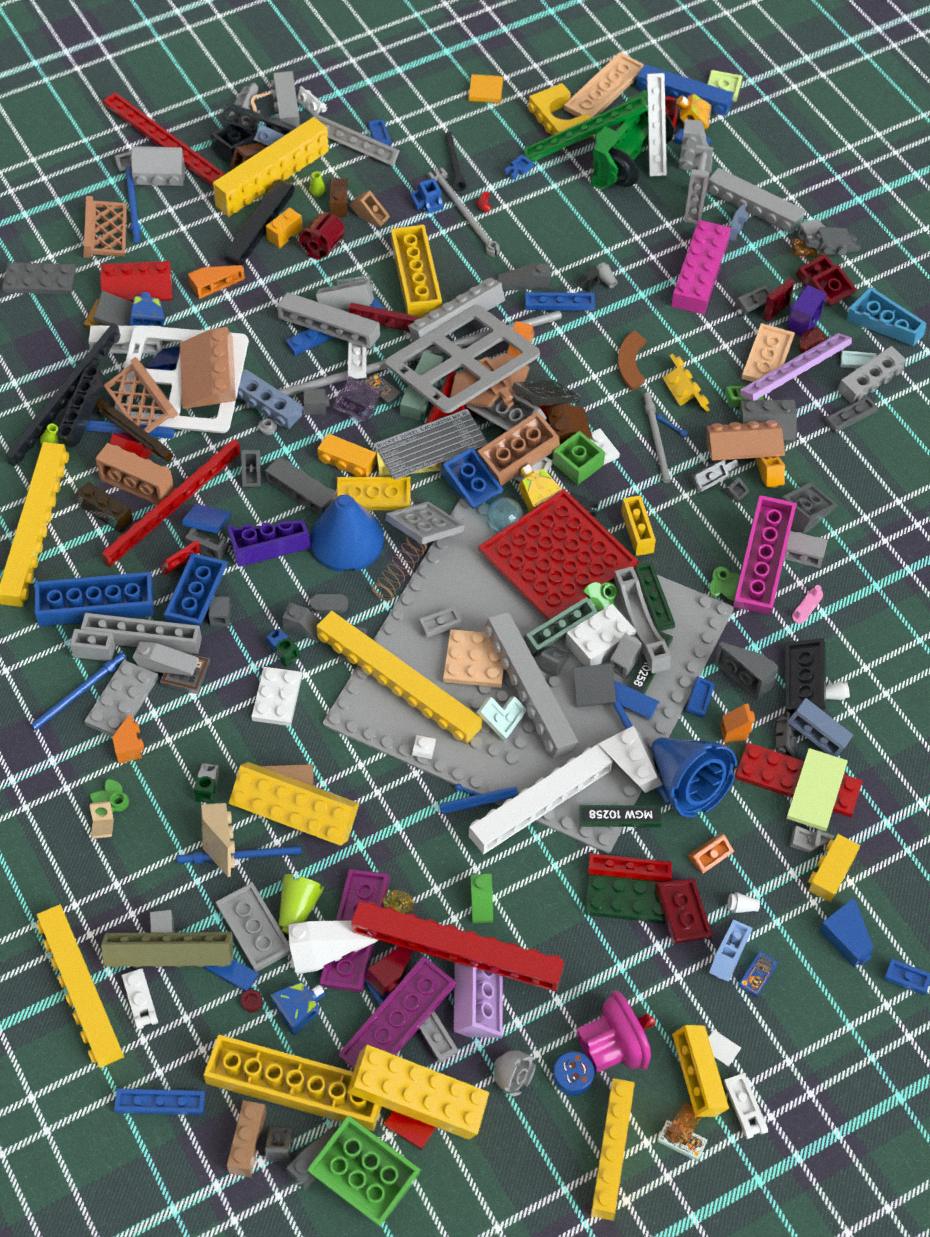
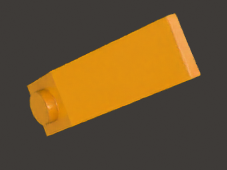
M779 456L755 458L761 479L766 487L776 488L779 485H785V464Z

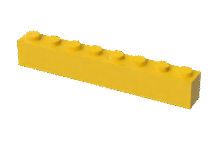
M61 904L37 914L39 922L36 923L40 935L45 934L46 940L43 943L47 953L50 951L53 953L54 957L50 959L54 970L59 969L61 973L58 976V980L62 989L66 987L68 990V994L65 997L69 1007L73 1005L76 1012L72 1014L76 1024H82L84 1030L80 1034L84 1044L89 1043L91 1046L88 1053L92 1063L97 1061L99 1068L124 1058Z

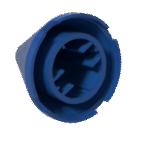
M349 495L338 496L314 522L309 535L310 549L315 559L326 568L338 572H344V569L359 571L370 566L378 559L384 547V532L378 519Z
M660 737L652 743L651 752L670 803L681 815L697 817L695 813L701 810L707 813L729 791L735 778L732 769L733 765L737 766V759L734 752L724 744Z

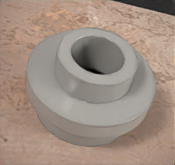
M272 418L262 419L259 423V430L264 435H272L277 429V423Z

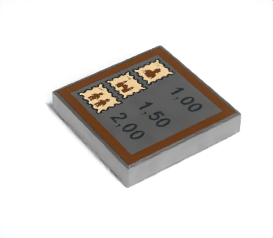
M189 654L199 659L193 675L164 673L160 681L161 686L198 694L211 663L210 659Z

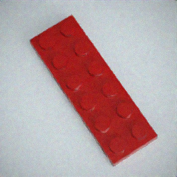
M747 742L735 779L793 798L805 761ZM843 775L832 812L852 817L863 780Z

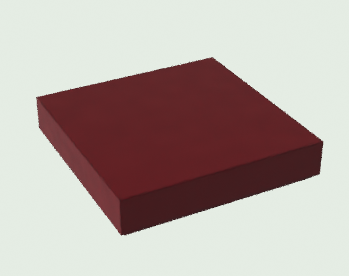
M789 278L767 296L763 314L764 321L769 322L790 305L795 283L793 279Z

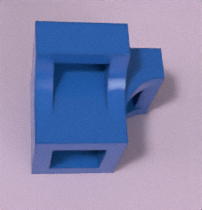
M435 178L419 183L418 189L410 194V198L417 210L425 208L427 213L430 214L443 209L441 190Z

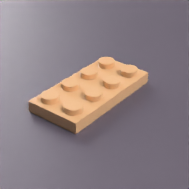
M761 323L743 371L742 379L754 382L784 365L795 333Z

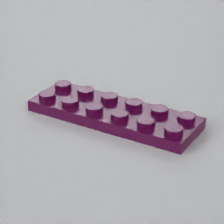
M349 869L336 921H351L359 901L364 903L372 902L378 907L383 908L390 875ZM374 943L357 952L352 951L342 956V959L338 961L334 960L325 964L320 986L362 993Z
M423 956L338 1053L339 1057L355 1069L359 1053L366 1045L396 1056L457 983Z

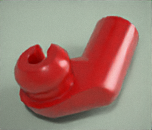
M483 191L477 200V206L485 213L491 209V205L487 201L490 194L487 191Z

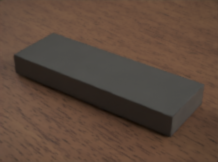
M866 396L825 417L824 422L834 433H837L878 412V407Z

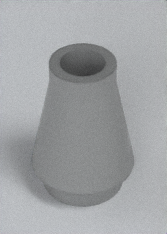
M605 263L599 264L596 267L599 270V279L609 288L616 286L618 281L615 279L610 266Z

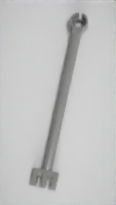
M440 168L439 172L438 170L433 171V174L432 172L428 173V178H435L436 182H439L486 245L487 255L495 257V251L496 255H498L500 252L499 244L495 241H490L446 182L447 172L444 168Z

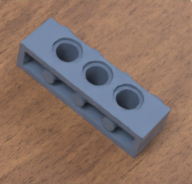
M247 369L242 372L237 398L246 401L249 406L258 409L264 416L272 418L278 425L290 429L302 416V405Z

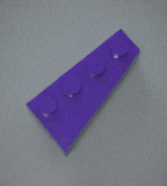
M304 520L283 521L276 525L262 523V526H251L250 524H243V527L236 528L233 525L227 526L229 541L238 567L311 548L309 533Z

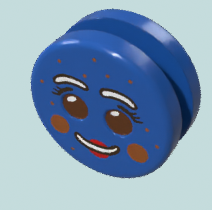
M567 1052L557 1059L554 1065L553 1080L556 1087L562 1093L569 1096H578L584 1094L591 1087L594 1078V1066L586 1055L580 1052Z

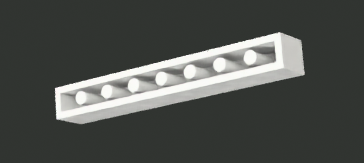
M598 744L592 748L588 747L577 758H571L566 765L561 768L557 767L546 778H540L529 789H523L518 796L513 799L509 798L498 809H492L481 820H475L469 827V838L485 854L609 773L612 769L613 760Z

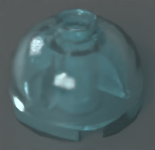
M497 498L487 509V525L489 528L495 529L496 533H499L506 527L517 523L523 517V510L520 504L512 498Z

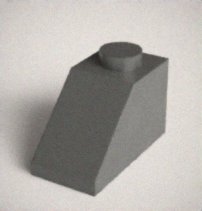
M290 603L282 617L284 630L319 642L317 625L321 620L308 608Z

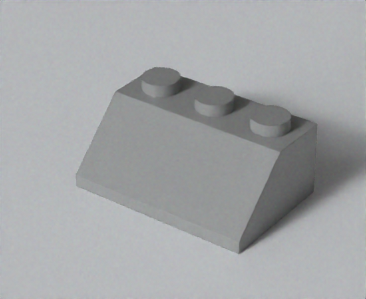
M132 146V176L134 185L184 186L186 171L182 148Z

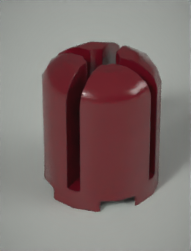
M329 212L320 213L300 234L299 246L302 245L308 252L307 256L312 259L320 260L327 257L344 237L345 228L343 222L338 216L331 215Z

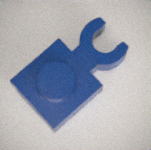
M522 154L511 162V166L505 169V175L512 173L511 180H514L517 174L523 176L533 169L534 163Z

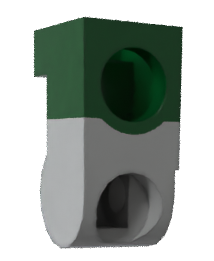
M202 763L194 789L196 802L214 804L215 790L219 777V765Z

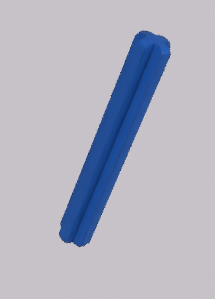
M514 786L439 804L441 814L507 800L515 798L519 793L517 787Z

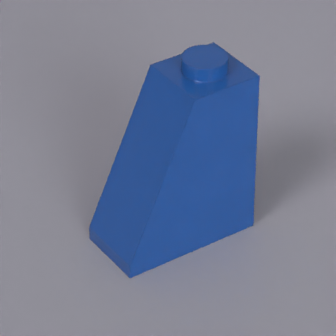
M851 899L822 923L819 931L855 968L860 963L864 965L872 957L870 953L873 945L858 905L854 899Z

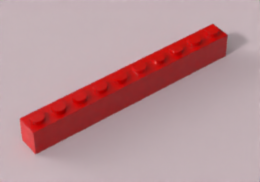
M359 901L351 922L352 933L557 992L564 970V960L556 955L550 954L548 956L541 954L536 949L530 948L527 950L520 948L515 943L506 944L499 942L494 937L486 938L479 936L473 931L465 932L458 930V928L452 925H440L432 919L423 920L411 913L402 914L390 907H378L372 902L364 903Z

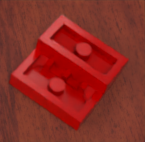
M195 540L163 560L161 571L166 576L188 562L192 553H199V542Z

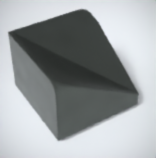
M589 265L587 277L579 284V287L587 292L590 291L598 283L599 270Z

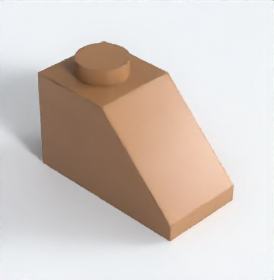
M370 190L359 194L349 204L359 218L377 227H381L390 217Z

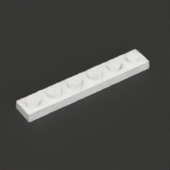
M664 73L647 74L649 175L662 176L667 175Z

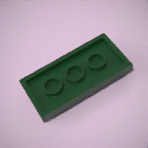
M589 874L585 915L666 924L655 889V885L661 882Z

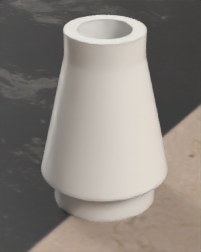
M840 681L826 686V699L845 700V698L850 697L847 682L843 683Z
M735 892L729 895L727 906L728 910L733 911V913L758 912L760 900Z

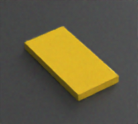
M337 477V497L349 495L366 510H400L410 507V477H401L395 480L393 477Z

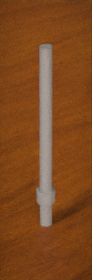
M647 392L644 394L645 412L649 417L663 482L670 483L671 479L655 415L656 407L652 402L651 394Z

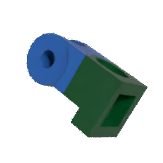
M276 629L265 636L267 645L278 655L286 667L300 658L298 646L280 629Z

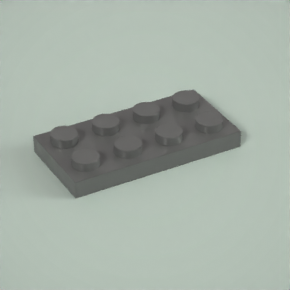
M7 262L2 287L3 293L72 295L77 270L76 264Z

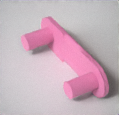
M816 585L815 588L808 592L792 614V619L795 623H804L823 598L820 585Z

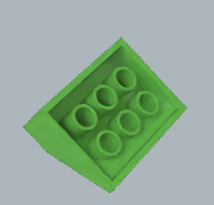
M349 1115L307 1170V1172L379 1227L401 1201L421 1169Z

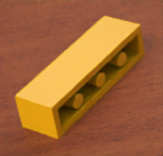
M698 1025L683 1026L672 1035L695 1116L716 1117L728 1110L729 1106L705 1026Z

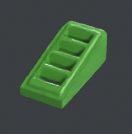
M746 386L726 387L725 396L730 408L739 407L741 401H751L740 394V389ZM761 396L758 400L755 401L764 400V397Z

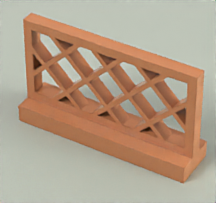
M86 196L84 258H90L91 254L125 257L127 203L93 201V196ZM96 207H103L106 210L99 212ZM114 209H123V211L117 214ZM111 213L114 217L108 219L105 215ZM101 218L105 223L100 225L96 221ZM117 219L122 223L119 226L113 223ZM108 225L113 228L110 232L104 229ZM101 231L105 235L99 237L95 233ZM116 232L122 235L118 239L113 236ZM108 237L113 241L109 245L104 241ZM100 243L104 248L96 249L94 246ZM118 245L122 250H114L112 247Z
M134 357L130 360L132 364L107 382L104 387L127 418L139 427L141 421H148V425L144 430L150 433L170 416L175 418L178 412L143 364ZM133 371L135 373L134 380H126L127 375ZM121 383L119 391H112L111 387L113 385ZM125 384H133L131 392H123ZM137 385H144L143 393H135ZM122 396H130L128 404L121 403ZM134 396L142 397L140 405H133ZM146 397L153 398L152 406L144 405ZM132 408L139 409L137 417L130 416ZM143 409L151 410L149 418L142 417ZM155 410H162L164 413L159 418H153Z

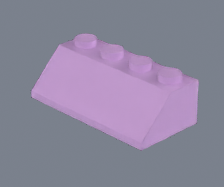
M455 963V982L457 985L454 987V1032L467 1037H503V976Z

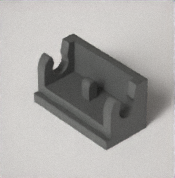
M767 285L759 287L739 297L733 308L735 311L741 309L742 313L740 316L744 317L748 312L766 304L767 296L771 291Z
M192 528L185 536L186 546L197 540L200 547L199 553L207 557L221 560L229 548L227 539L216 540L200 533L196 528Z

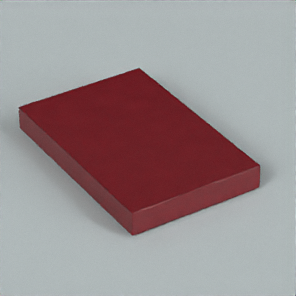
M694 878L661 882L655 885L672 944L710 939L713 936Z

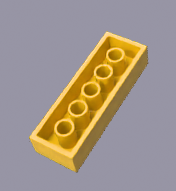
M425 225L391 229V244L406 313L422 318L429 312L442 306V298Z
M250 762L240 765L229 800L231 805L340 846L349 839L360 804Z
M366 1045L360 1051L347 1091L351 1095L468 1140L478 1134L489 1092L370 1045Z

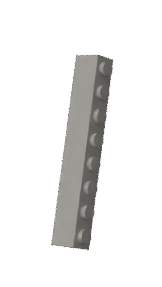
M506 612L488 618L484 627L485 635L490 638L493 650L499 655L502 667L508 672L511 684L517 689L520 701L526 706L529 718L533 720L537 733L544 740L546 750L550 752L553 758L574 751L578 740L510 613Z

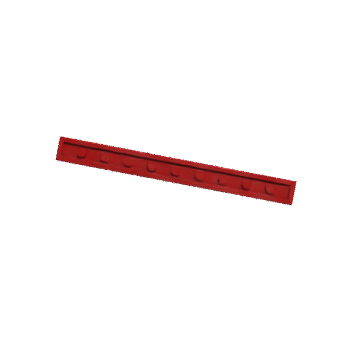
M116 92L103 100L104 106L159 147L182 148L184 165L212 187L214 181L225 175V173Z
M233 439L230 443L225 444L222 450L214 454L207 463L200 466L192 476L187 477L178 488L173 489L170 495L162 499L151 511H148L140 521L134 523L125 534L120 535L111 546L106 547L102 553L104 564L109 568L240 455L239 442Z

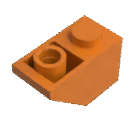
M744 704L722 716L720 727L724 743L748 740L749 732H752V723L755 721L754 712L750 711L749 704Z
M132 715L126 717L112 737L119 764L142 758L141 750H144L142 738H137V733H140L138 721L134 722Z

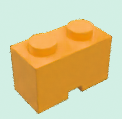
M289 207L266 225L267 240L281 248L289 241L291 236L294 237L303 230L302 216Z

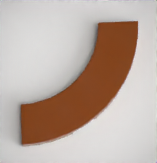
M635 330L625 338L618 355V367L621 378L632 392L645 383V378L637 368L636 356L640 349L646 345V339Z

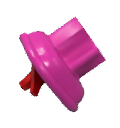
M613 990L603 1004L601 1018L577 1028L576 1038L585 1055L591 1060L595 1074L621 1062L630 1069L641 1068L646 1070L649 1066L651 1050L644 1030L656 1025V1021L649 1013L636 1018L622 993Z

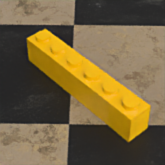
M614 1078L612 1080L591 1217L612 1221L614 1219L635 1082Z

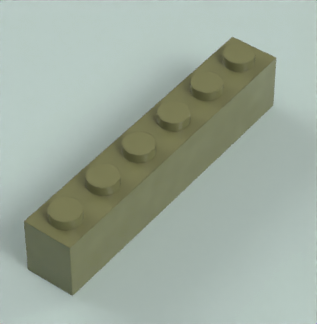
M232 932L105 933L101 943L104 967L111 966L113 968L121 966L136 968L141 966L224 967L231 965L234 955Z

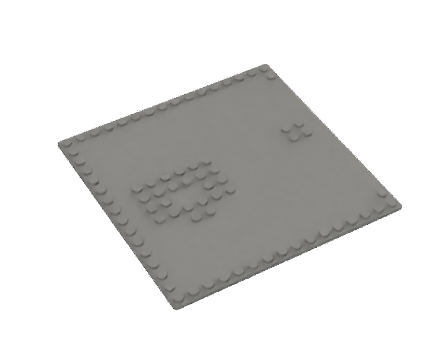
M460 498L450 516L465 525L464 532L433 542L375 636L374 641L480 716L477 711L489 697H492L501 708H503L510 697L515 696L520 701L518 691L511 684L508 672L504 669L502 688L444 683L443 677L450 630L426 638L419 619L455 606L462 620V625L452 630L484 632L488 618L509 612L523 638L527 633L544 624L547 620L478 551L479 545L520 518L485 503L472 509ZM657 575L675 622V628L661 631L673 636V640L668 648L671 654L670 669L656 672L645 695L660 702L651 720L623 707L630 722L639 731L654 765L656 763L651 752L652 743L660 737H670L689 699L695 678L701 676L734 610L732 605ZM605 589V594L608 595L609 591ZM617 592L614 598L616 609L630 623ZM566 636L546 648L555 646L570 653L558 676H552L540 669L578 740L574 751L555 758L551 756L550 752L546 750L544 740L537 733L536 725L529 718L527 711L507 739H501L482 719V728L467 744L462 740L459 741L447 729L440 728L436 721L425 717L418 708L411 707L404 698L396 696L389 687L381 685L371 674L367 675L360 666L356 667L323 721L324 727L450 784L456 785L459 783L462 787L481 794L514 786L517 787L518 793H520L523 789H529L535 785L540 778L549 776L557 767L561 768L566 765L571 758L580 756L588 747L592 748L598 743L626 730L613 707L614 703L577 707L573 668L584 667V665L565 645ZM642 649L640 650L639 660L643 654ZM611 658L601 663L600 665L610 664ZM636 666L625 679L614 672V680L627 685ZM417 735L436 739L432 759L412 756ZM613 760L612 769L609 773L544 814L535 822L609 854L623 827H580L579 805H635L642 789ZM502 800V801H498V802H494V803L497 804V805H499V806H502L503 803H504L506 800Z

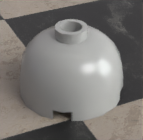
M511 1050L498 1057L494 1064V1079L498 1087L514 1097L521 1094L522 1092L519 1091L521 1086L525 1084L527 1087L534 1075L536 1064L532 1063V1060H535L534 1057L519 1050Z

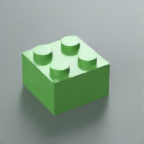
M578 431L553 450L552 464L579 485L604 466L605 452L581 431Z

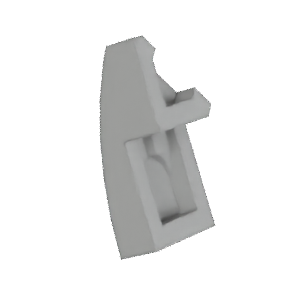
M796 826L793 828L790 847L811 852L828 843L830 839H834V835L820 830L814 833Z

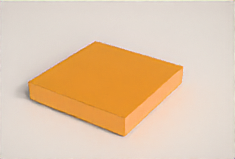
M472 74L469 101L501 103L503 76Z

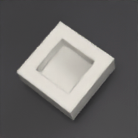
M417 735L412 756L432 759L436 739Z

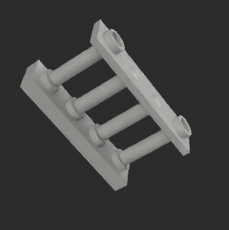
M696 146L684 222L697 224L698 220L702 218L713 147Z

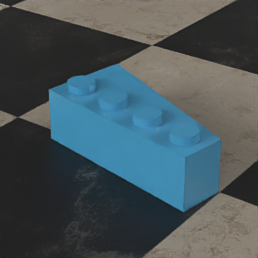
M872 287L849 308L847 317L849 322L914 346L924 336L927 324Z

